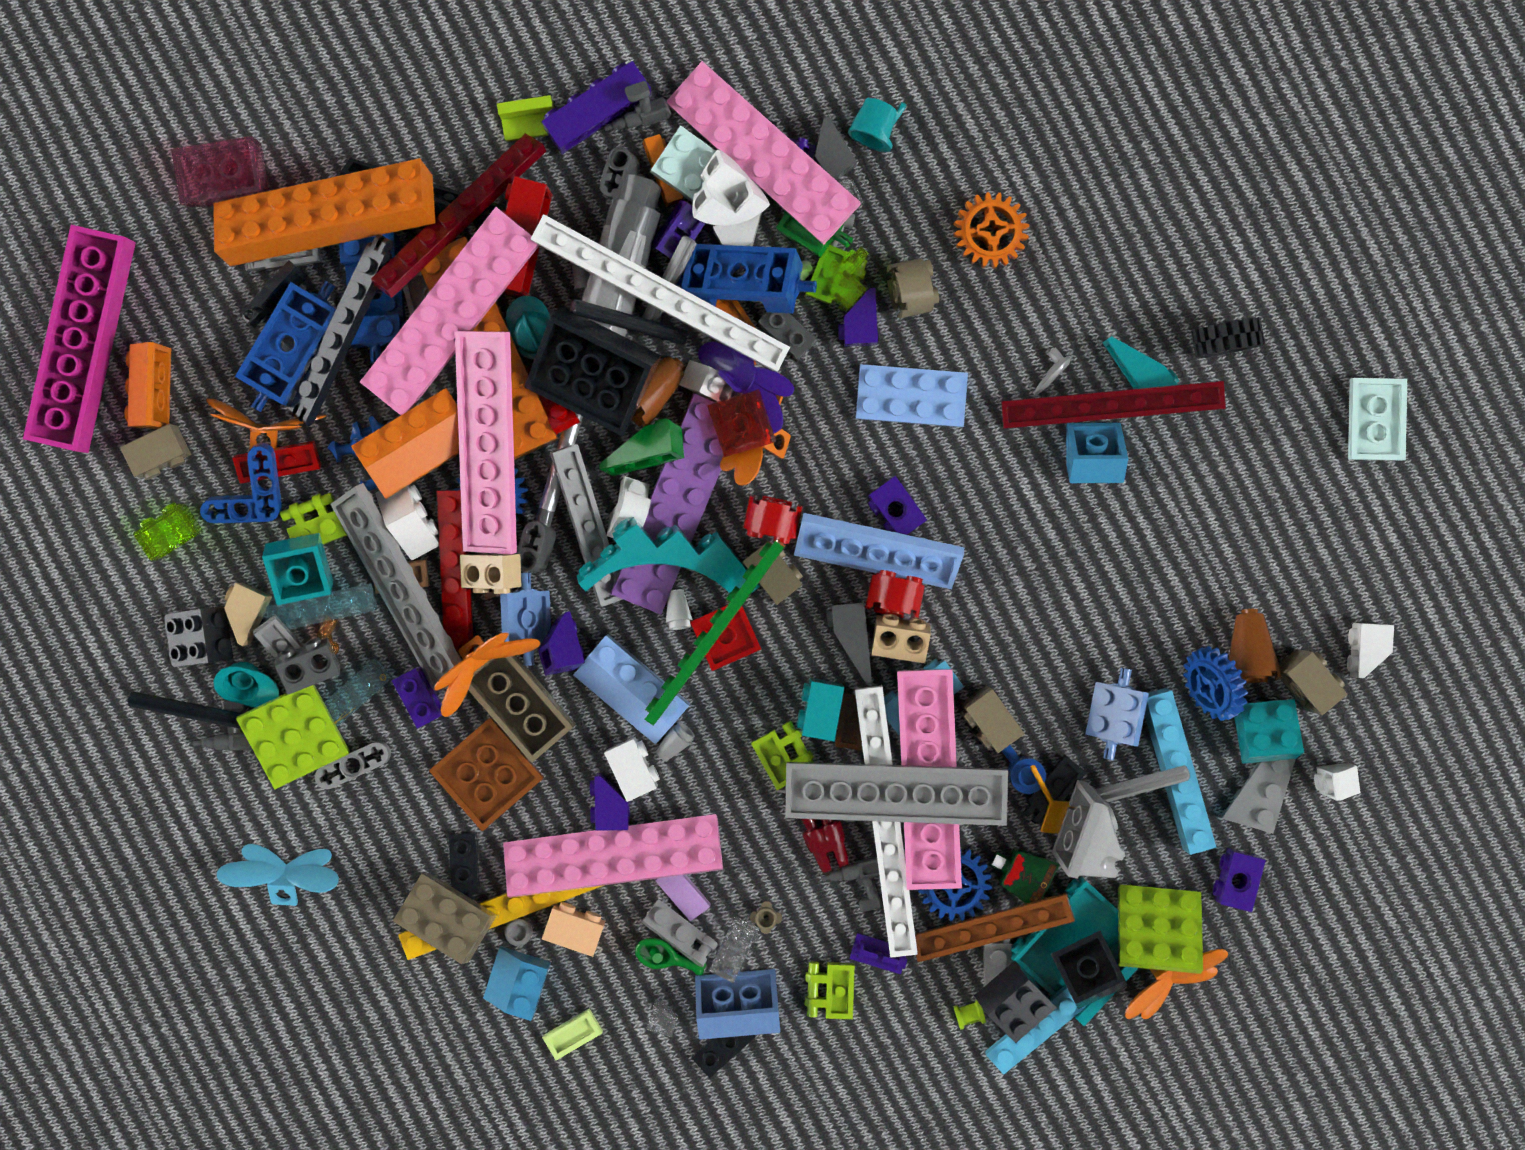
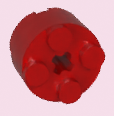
M756 495L749 496L743 528L747 529L746 535L755 538H763V535L774 536L773 541L778 539L783 544H789L791 539H796L803 509L802 505L798 504L796 509L792 507L791 501L769 496H762V500L759 501L755 500Z
M880 570V573L871 576L865 608L869 610L875 606L874 612L880 614H893L903 618L905 613L911 614L910 619H919L925 586L922 585L923 579L914 576H907L906 579L897 578L895 572Z

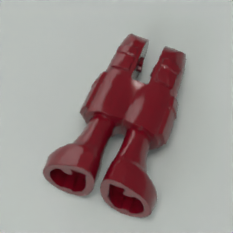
M801 819L806 827L802 836L808 850L813 853L823 874L832 871L830 858L827 856L828 852L834 851L835 854L833 855L839 867L849 864L844 844L845 834L839 820L821 819L823 825L820 827L815 819Z

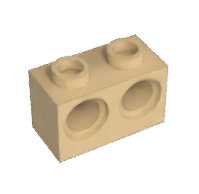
M473 553L460 555L461 588H473V593H487L489 589H494V594L510 593V588L521 587L520 554Z
M893 614L877 615L871 643V655L925 663L931 636L930 623H926L922 619H899L898 616ZM890 631L894 633V636L885 638L881 634ZM914 635L921 637L917 642L908 640L909 637Z

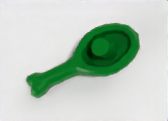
M646 938L635 946V956L643 965L652 969L680 966L701 976L707 965L706 963L703 967L696 965L687 957L677 954L672 946L659 938Z

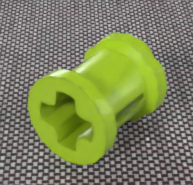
M975 1000V1003L965 1006H953L960 1030L964 1029L965 1025L976 1022L986 1023L983 1009L977 1000Z

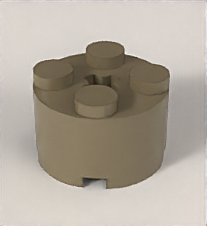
M922 258L888 265L887 273L892 272V280H887L888 292L893 309L900 310L897 317L901 319L932 312L934 304L939 303V293L937 288L932 286L931 276H933V267L931 261H924Z

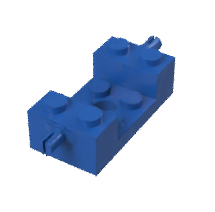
M394 232L382 234L385 238L393 241V247L390 252L393 258L400 251V237ZM375 236L339 243L340 263L345 266L347 285L366 245L369 242H373ZM403 288L392 298L382 291L380 298L372 299L350 347L353 349L370 348V364L375 363L381 355V347L388 346L405 324Z
M696 244L686 265L684 275H681L677 285L681 286V289L713 306H716L717 299L761 301L767 312L792 314L799 293H815L817 289L816 281L801 280L803 264L796 248ZM743 268L746 270L741 277H733V273L737 269Z
M325 280L320 291L316 294L307 292L290 282L235 375L236 378L259 392L251 405L252 408L261 412L268 399H273L288 407L291 406L302 383L300 379L312 361L336 311V308L327 301L336 286ZM290 336L294 339L295 345L291 351L285 352L281 347V342L285 337Z

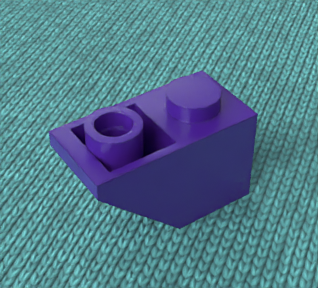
M570 611L565 612L554 620L538 649L545 676L572 671L585 663L584 650L579 644L577 637V625L572 619Z
M597 773L594 776L595 780H590V796H595V807L590 809V821L595 823V831L628 830L630 826V801H626L623 793L603 773Z

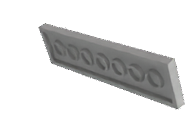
M364 483L359 484L331 503V506L434 690L438 680L463 660L459 657L453 646L452 639L447 635L440 623L438 614L429 603L425 590L419 585L414 576L411 565L407 563L403 556L399 543L386 528L383 516L377 509L372 494L366 489ZM446 686V687H444V688H442V689H440V690H437V691L434 690L435 694L438 693V692H440V691H442V690H444V689H446V688H448V686Z
M809 762L786 763L785 818L1007 826L1008 769Z

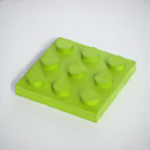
M315 685L289 695L287 693L236 718L274 790L336 761L350 752Z
M1120 884L1118 888V966L1201 974L1203 971L1201 892Z

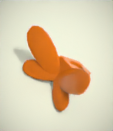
M746 394L742 396L741 405L748 434L730 447L720 462V468L723 471H729L735 467L734 479L741 486L749 484L757 476L762 463L763 449L783 459L791 435L783 429L772 434L763 430L752 414ZM775 395L779 404H781L783 397ZM779 434L781 436L782 443L780 448L777 450L774 446V442L771 440L773 436H777Z
M212 398L206 399V402L211 407L223 414L210 415L250 429L249 451L257 444L256 439L262 433H267L271 440L270 446L277 448L278 431L298 429L302 427L298 425L304 424L296 418L271 425L258 424L224 402ZM318 414L317 417H316V419H315V421H316V420H319V419H322V418L326 417L327 415H326V414Z
M500 633L486 642L479 635L475 636L458 651L463 661L451 668L435 684L434 690L436 691L448 686L442 701L441 714L444 717H448L459 708L468 692L474 672L490 659L506 658L530 652L540 646V641L537 639H520L504 642L509 633ZM479 646L475 651L469 653L472 647Z
M1215 949L1203 953V971L1201 974L1149 969L1157 981L1143 989L1130 1002L1125 1011V1018L1132 1019L1140 1013L1143 1019L1153 1016L1164 1003L1173 983H1198L1213 978L1218 972L1214 966L1224 961L1228 956V952L1224 949Z

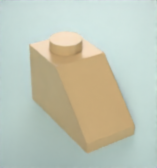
M235 583L234 586H230L225 595L227 603L224 607L237 643L241 646L251 644L254 638L253 630L259 627L272 598V595L245 583Z

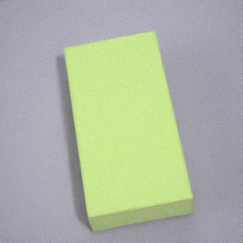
M589 1008L544 1034L542 1038L555 1060H558L599 1036L603 1030Z

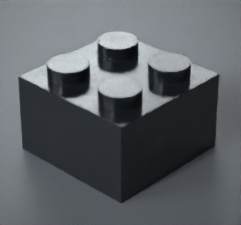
M1101 931L1051 954L1078 1009L1128 986Z
M1013 961L974 995L987 1016L1015 1043L1057 1008L1044 989L1016 961Z

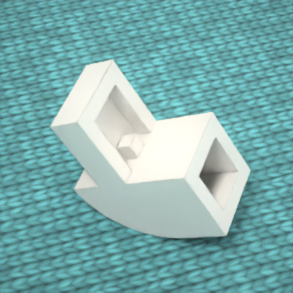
M624 476L620 483L618 503L609 516L608 537L614 538L612 533L615 532V527L625 519L629 521L634 517L643 527L651 503V499L648 498L650 484Z

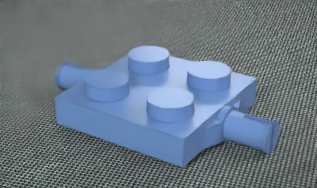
M521 573L520 589L513 593L500 594L502 633H509L504 642L520 639H537L541 645L551 628L550 592L531 589V573ZM534 650L523 654V666L535 665Z
M1120 668L1118 683H1095L1085 734L1098 737L1106 742L1103 756L1105 759L1114 760L1117 745H1139L1149 693L1138 691L1129 686L1131 669Z

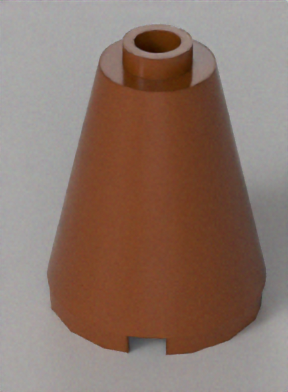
M667 356L659 361L653 378L632 418V421L637 426L643 425L644 427L650 425L679 386L684 376L685 366L678 358L672 359Z
M1243 609L1241 614L1236 615L1228 658L1229 661L1235 660V667L1237 670L1240 669L1242 671L1240 676L1246 683L1268 682V677L1275 676V681L1282 679V672L1264 614L1258 613V609Z

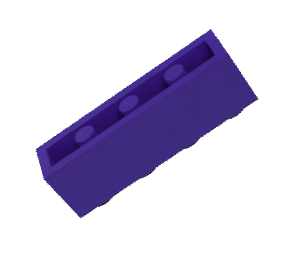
M633 61L628 64L625 62L619 64L612 70L613 74L605 79L602 77L598 78L590 84L589 90L583 94L580 92L574 94L567 100L568 104L560 109L557 107L553 108L545 114V119L542 120L543 128L562 155L639 104V100L629 102L625 93L627 86L646 81ZM648 84V87H649V90H650V95H649V97H650V96H651V87H650L649 84Z

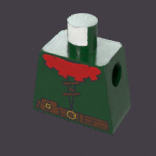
M1014 847L1009 857L996 851L989 864L991 867L1001 871L998 882L1026 904L1043 899L1060 866L1053 858Z

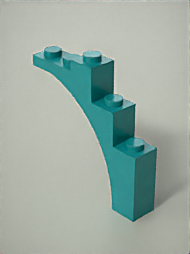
M633 517L629 521L627 519L621 521L615 527V532L612 534L617 544L614 546L611 544L604 548L597 560L593 563L589 561L579 569V574L576 575L578 584L586 592L607 574L620 569L645 564H667L699 572L716 581L730 593L735 586L740 589L745 583L746 579L742 576L747 571V567L717 531L712 535H705L695 548L676 524L671 528L668 526L662 529L657 534V539L653 540ZM759 584L755 587L752 593L760 587Z

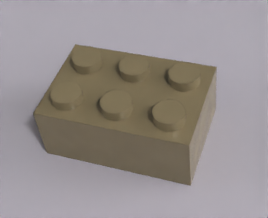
M421 873L393 922L460 964H465L471 960L497 915L432 874Z

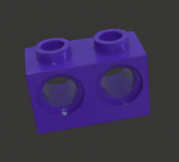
M680 200L656 234L652 247L671 260L681 238L687 236L695 240L705 223L694 218L692 206L689 203Z
M420 666L392 680L417 729L442 716V703Z

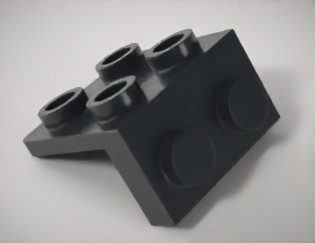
M225 606L165 615L169 657L173 667L234 659Z

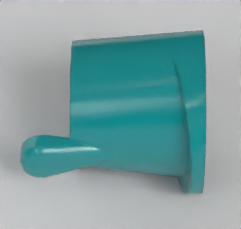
M875 98L865 99L848 130L849 136L856 142L873 150L890 152L893 146L889 139L892 128L905 110L906 104L900 102L896 110L893 106Z

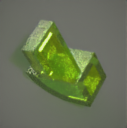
M860 247L857 251L851 249L842 259L843 266L834 259L828 269L826 277L828 293L845 312H848L867 290L852 276L868 258L869 253L863 247Z

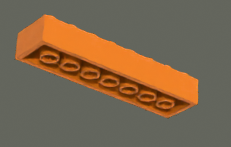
M419 158L214 203V252L229 266H235L368 238L378 234L382 235L434 224L433 175Z
M466 237L449 243L420 271L429 291H431L469 242ZM497 301L473 331L510 332ZM510 334L514 460L558 441L559 437L550 426L538 394L524 387L529 371Z

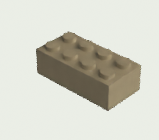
M517 655L490 659L474 672L468 690L531 763L576 725L526 666H523V662Z

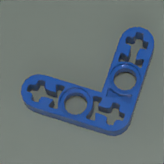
M257 443L248 453L247 460L252 495L209 497L200 508L201 516L205 521L209 523L269 522L277 518L282 510L276 456L274 449L269 444ZM259 451H262V455H267L263 462L264 469L259 470L262 466L261 459L255 456ZM258 477H268L272 482V487L268 489L262 488L258 484ZM273 494L268 498L269 507H274L271 513H268V510L262 507L266 503V496ZM228 503L227 510H220L217 515H214L212 510H208L212 504L215 509H224ZM236 503L245 504L248 508V514H238L234 509V505Z

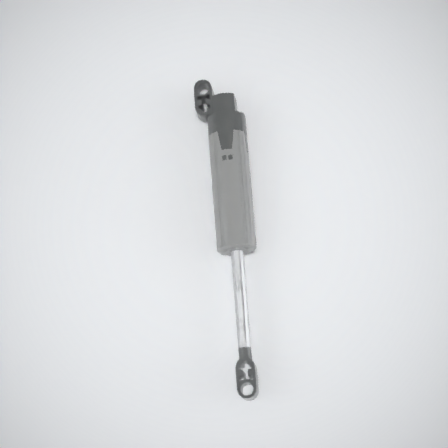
M618 146L610 151L600 181V190L611 200L599 244L646 269L661 214L656 211L662 188L653 180L637 176L640 168L638 158L627 148ZM628 158L627 163L620 167L621 161ZM590 273L582 301L632 315L637 297ZM592 320L624 337L626 336L627 329ZM577 414L580 423L561 432L556 450L575 444L583 416ZM553 462L536 519L525 525L516 554H520L521 571L539 574L547 568L556 539V532L551 523L561 487ZM538 532H541V537L537 536ZM533 554L535 557V562L530 567L529 558Z

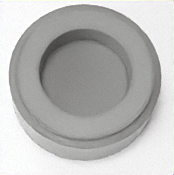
M521 917L510 921L505 928V937L514 946L525 945L533 933L531 923Z

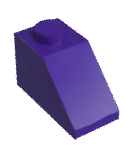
M870 288L844 316L843 324H838L839 340H844V347L877 345L875 288Z

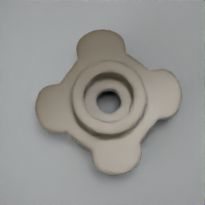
M764 901L761 904V908L750 914V920L757 924L762 933L768 934L776 924L781 923L782 915L772 908L771 902ZM765 915L769 916L767 920L763 918Z

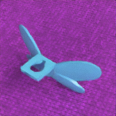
M247 844L242 848V855L248 861L228 863L221 866L217 871V879L227 886L251 887L267 883L270 901L276 905L296 906L298 899L295 886L303 890L321 893L334 889L339 881L338 874L335 871L323 867L332 857L331 852L327 849L307 852L285 864L269 849L255 844ZM279 890H284L285 893L290 895V898H280L276 893Z

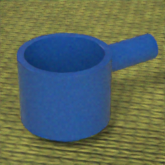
M1011 745L1003 749V754L1010 762L1008 766V780L1010 784L1024 794H1032L1039 791L1041 787L1030 767L1031 765L1036 766L1045 783L1046 772L1044 767L1030 756H1018Z

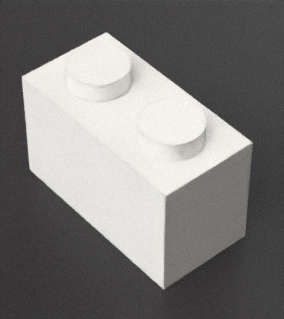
M633 737L604 752L627 802L657 788L658 784L656 781L660 780L654 765L649 766L645 756H648V751L642 740L638 742L636 737Z

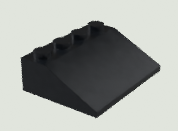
M562 306L550 316L524 387L624 436L653 378L662 355L590 319L573 315L568 308Z

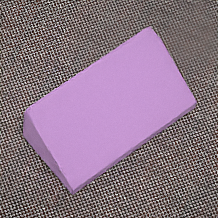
M687 875L657 878L655 880L689 921L695 919L711 905Z

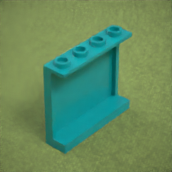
M1082 876L1078 880H1072L1065 889L1075 921L1029 933L1024 939L1019 938L1015 941L1010 949L1012 951L1011 959L1016 961L1052 996L1066 984L1051 954L1068 945L1101 931L1118 964V909ZM1119 966L1126 981L1138 969ZM1116 992L1087 1005L1075 1018L1085 1026Z

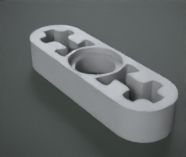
M376 741L319 768L315 773V781L323 789L334 788L388 762L391 756L390 747L382 741ZM373 747H376L377 750H383L384 754L381 755L382 761L374 758L366 763L364 757L374 752ZM349 758H356L360 762L358 772L352 773L346 768V762ZM340 768L341 774L333 777L332 783L329 780H323L322 776L326 774L325 769L328 773H331Z

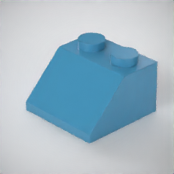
M1067 423L1066 466L1069 482L1124 483L1128 454L1121 423Z
M500 946L483 998L504 1013L531 1021L536 1012L551 962Z

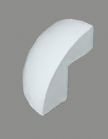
M718 148L701 174V178L704 180L703 187L698 193H694L692 211L694 218L711 225L726 226L739 224L756 217L770 203L760 187L731 157Z

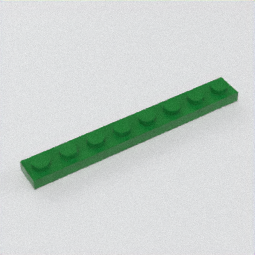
M778 539L773 544L769 541L758 554L762 557L761 561L757 566L751 564L742 576L746 579L745 583L740 589L735 586L726 598L730 602L726 609L723 611L719 608L709 622L714 625L708 633L702 631L693 644L697 646L696 650L692 655L686 653L677 665L681 670L676 677L670 675L661 687L665 692L660 699L656 697L652 699L645 709L649 714L644 720L653 726L656 724L786 545Z

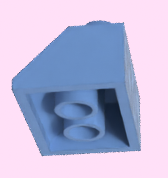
M775 969L695 976L696 1019L699 1040L780 1033Z

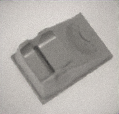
M1077 780L1069 802L1070 807L1067 809L1052 854L1068 877L1077 879L1078 876L1116 878L1119 869L1115 868L1114 864L1116 861L1123 860L1125 851L1120 847L1115 831L1118 829V824L1109 803L1103 801L1088 782Z

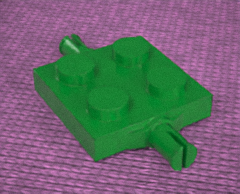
M786 211L776 226L778 232L820 258L834 240L846 248L850 246L849 242L851 244L853 242V237L841 231L842 225L823 245Z

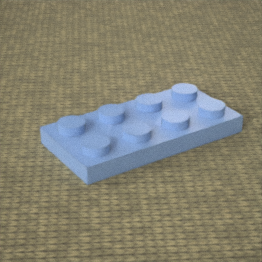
M860 364L855 419L964 427L968 373Z

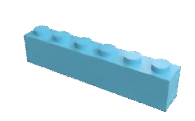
M1163 688L1149 692L1145 718L1160 771L1185 765L1190 773L1188 781L1165 787L1182 849L1192 855L1216 848L1173 691Z

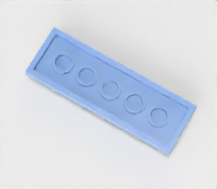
M803 513L794 556L873 573H880V570L892 571L896 573L897 578L906 579L907 576L922 578V583L952 589L964 556L965 547Z

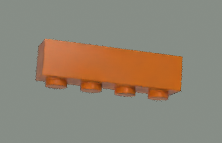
M660 134L646 138L642 143L651 169L667 146L665 139H662ZM654 176L657 184L662 188L661 196L665 207L677 204L680 200H683L681 193Z

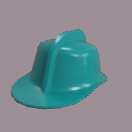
M523 296L514 300L507 309L506 322L518 350L525 357L534 360L549 322L550 314L543 302L532 296Z
M237 662L221 669L213 681L214 689L225 700L254 708L279 697V689L275 681L268 675L261 673L255 665L249 662Z

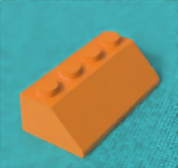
M447 388L351 446L385 499L459 454L458 405Z

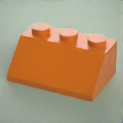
M154 342L130 344V351L126 354L129 378L125 382V391L128 394V405L124 411L125 420L128 422V427L159 429L169 424L171 348Z

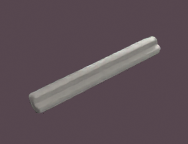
M687 236L681 238L662 276L663 279L677 285L696 247L695 240ZM648 304L642 318L658 322L663 311Z
M1183 765L1095 790L1103 801L1111 802L1188 781L1190 773L1187 766Z

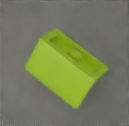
M551 95L497 103L505 141L519 140L525 133L533 138L548 136L543 128L542 120L545 119L544 116L547 112L555 108Z

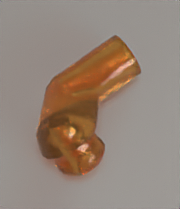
M327 614L316 637L320 638V640L328 637L336 655L339 651V644L333 641L332 633L339 620Z

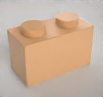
M561 902L560 905L555 904L550 913L542 940L593 957L606 921L602 920L601 915L595 912L586 911V913L576 911V907L569 903Z

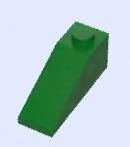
M659 419L655 421V424L644 426L599 464V469L611 476H616L684 459L682 427L669 419Z

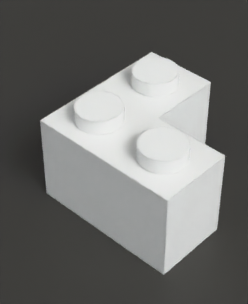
M408 485L387 499L384 498L380 491L375 493L386 528L411 560L439 546L437 534H439L438 526L433 519H427V512L419 501L422 497L415 485Z

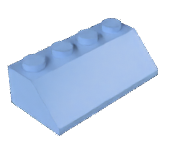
M609 634L601 640L585 659V663L574 673V676L654 744L664 736L690 705L678 693L654 726L644 720L649 714L645 710L654 697L660 699L665 692L661 688L665 681Z

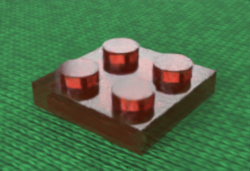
M759 389L707 405L724 457L765 446L776 441Z

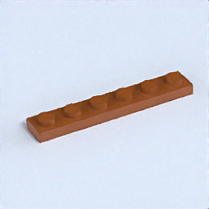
M1067 893L915 933L917 962L1074 922L1075 918Z

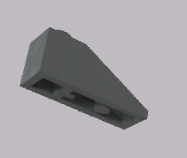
M864 602L831 605V611H826L827 626L833 627L834 634L864 682L872 684Z

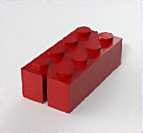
M514 176L513 183H509L507 186L505 199L508 200L506 211L502 210V212L530 235H533L543 214L548 216L553 195L547 184ZM540 245L502 294L518 298L529 296Z

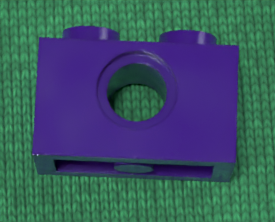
M896 476L868 495L870 501L867 504L876 516L881 514L885 519L886 523L883 526L886 531L907 535L927 521L924 514ZM891 502H898L902 506L900 516L892 517L888 513V506Z
M1227 848L1226 854H1222L1219 868L1221 869L1219 880H1216L1213 885L1214 900L1221 905L1252 912L1266 860L1255 854ZM1237 873H1241V882L1237 885H1233V876Z

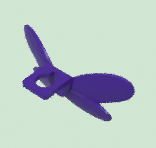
M717 342L703 344L698 351L700 362L717 370V373L734 391L746 394L752 414L763 430L771 434L780 431L783 426V413L775 395L782 397L791 396L794 392L793 384L777 372L755 367L754 360L724 344Z

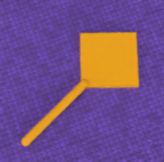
M1031 765L1030 768L1049 802L1040 831L1059 834L1067 809L1070 807L1069 802L1053 800L1036 766Z

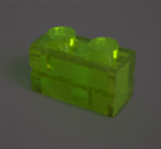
M175 502L161 509V516L153 519V517L147 518L138 524L140 529L135 531L133 535L151 561H158L203 532V529L186 504L176 505Z

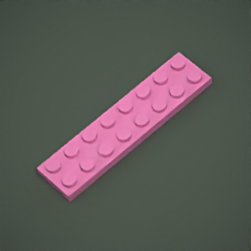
M703 61L667 100L668 106L717 150L719 148L731 157L768 196L823 245L861 205L857 198Z
M495 207L361 379L360 383L398 414L402 415L411 410L456 353L455 331H473L539 247L537 243L531 241L532 235Z
M455 331L463 551L512 555L517 553L510 332Z
M952 669L897 671L901 765L957 767ZM904 822L907 890L962 888L959 824Z
M716 814L631 825L628 830H594L503 843L507 897L509 898L723 870Z

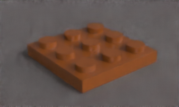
M492 717L486 720L429 770L481 831H484L544 778Z

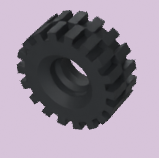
M1260 317L1223 322L1191 331L1196 359L1241 352L1265 345Z

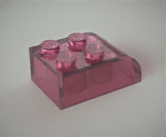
M253 136L171 149L181 205L209 207L214 206L216 202L269 191L262 144Z

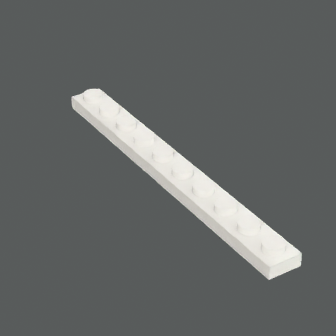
M544 214L531 237V241L775 372H778L790 349L789 346Z
M883 686L856 688L855 694L865 764L893 765ZM872 821L890 957L917 955L910 891L907 890L906 861L901 823Z

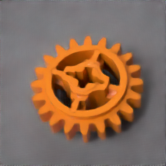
M987 192L984 201H982L981 197L976 195L974 197L975 205L969 201L965 203V208L968 212L965 210L958 212L959 217L963 220H956L954 222V226L961 230L956 231L953 237L962 239L956 247L966 248L962 255L963 258L969 254L973 255L971 259L972 265L980 259L982 268H985L988 261H990L992 268L996 269L998 260L1006 266L1008 264L1007 256L1015 260L1018 257L1015 249L1018 251L1024 250L1025 246L1020 241H1026L1029 238L1027 234L1022 233V231L1029 228V224L1021 223L1026 213L1017 214L1020 204H1016L1013 207L1010 206L1012 197L1009 196L1003 202L1001 201V193H998L993 200L991 194ZM984 211L983 223L976 227H970L972 218L979 212ZM995 211L1006 216L1010 223L1000 220ZM989 225H991L992 229H997L993 236H991L990 232L985 231ZM1006 234H1012L1009 245L999 250L1000 238ZM972 238L983 241L988 251L977 246Z

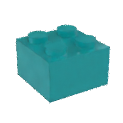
M320 533L265 544L262 558L277 605L331 595L333 578Z
M810 678L809 684L804 683L801 699L806 703L804 710L799 709L797 728L801 729L802 736L835 742L844 692L842 683Z
M1295 699L1247 703L1243 705L1244 711L1234 717L1242 764L1296 759L1304 753Z

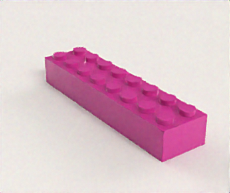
M75 225L70 226L24 431V440L89 453L136 242L115 234Z

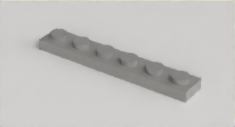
M572 444L552 451L550 455L585 564L589 561L593 563L600 557L601 551L609 545L579 446L578 444ZM618 571L607 574L592 586L598 606L604 607L622 600L610 594L618 577Z

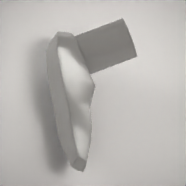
M1056 347L1048 353V356L1055 365L1047 371L1046 376L1036 387L1033 393L1035 396L1046 389L1067 368L1071 361V357H1063Z

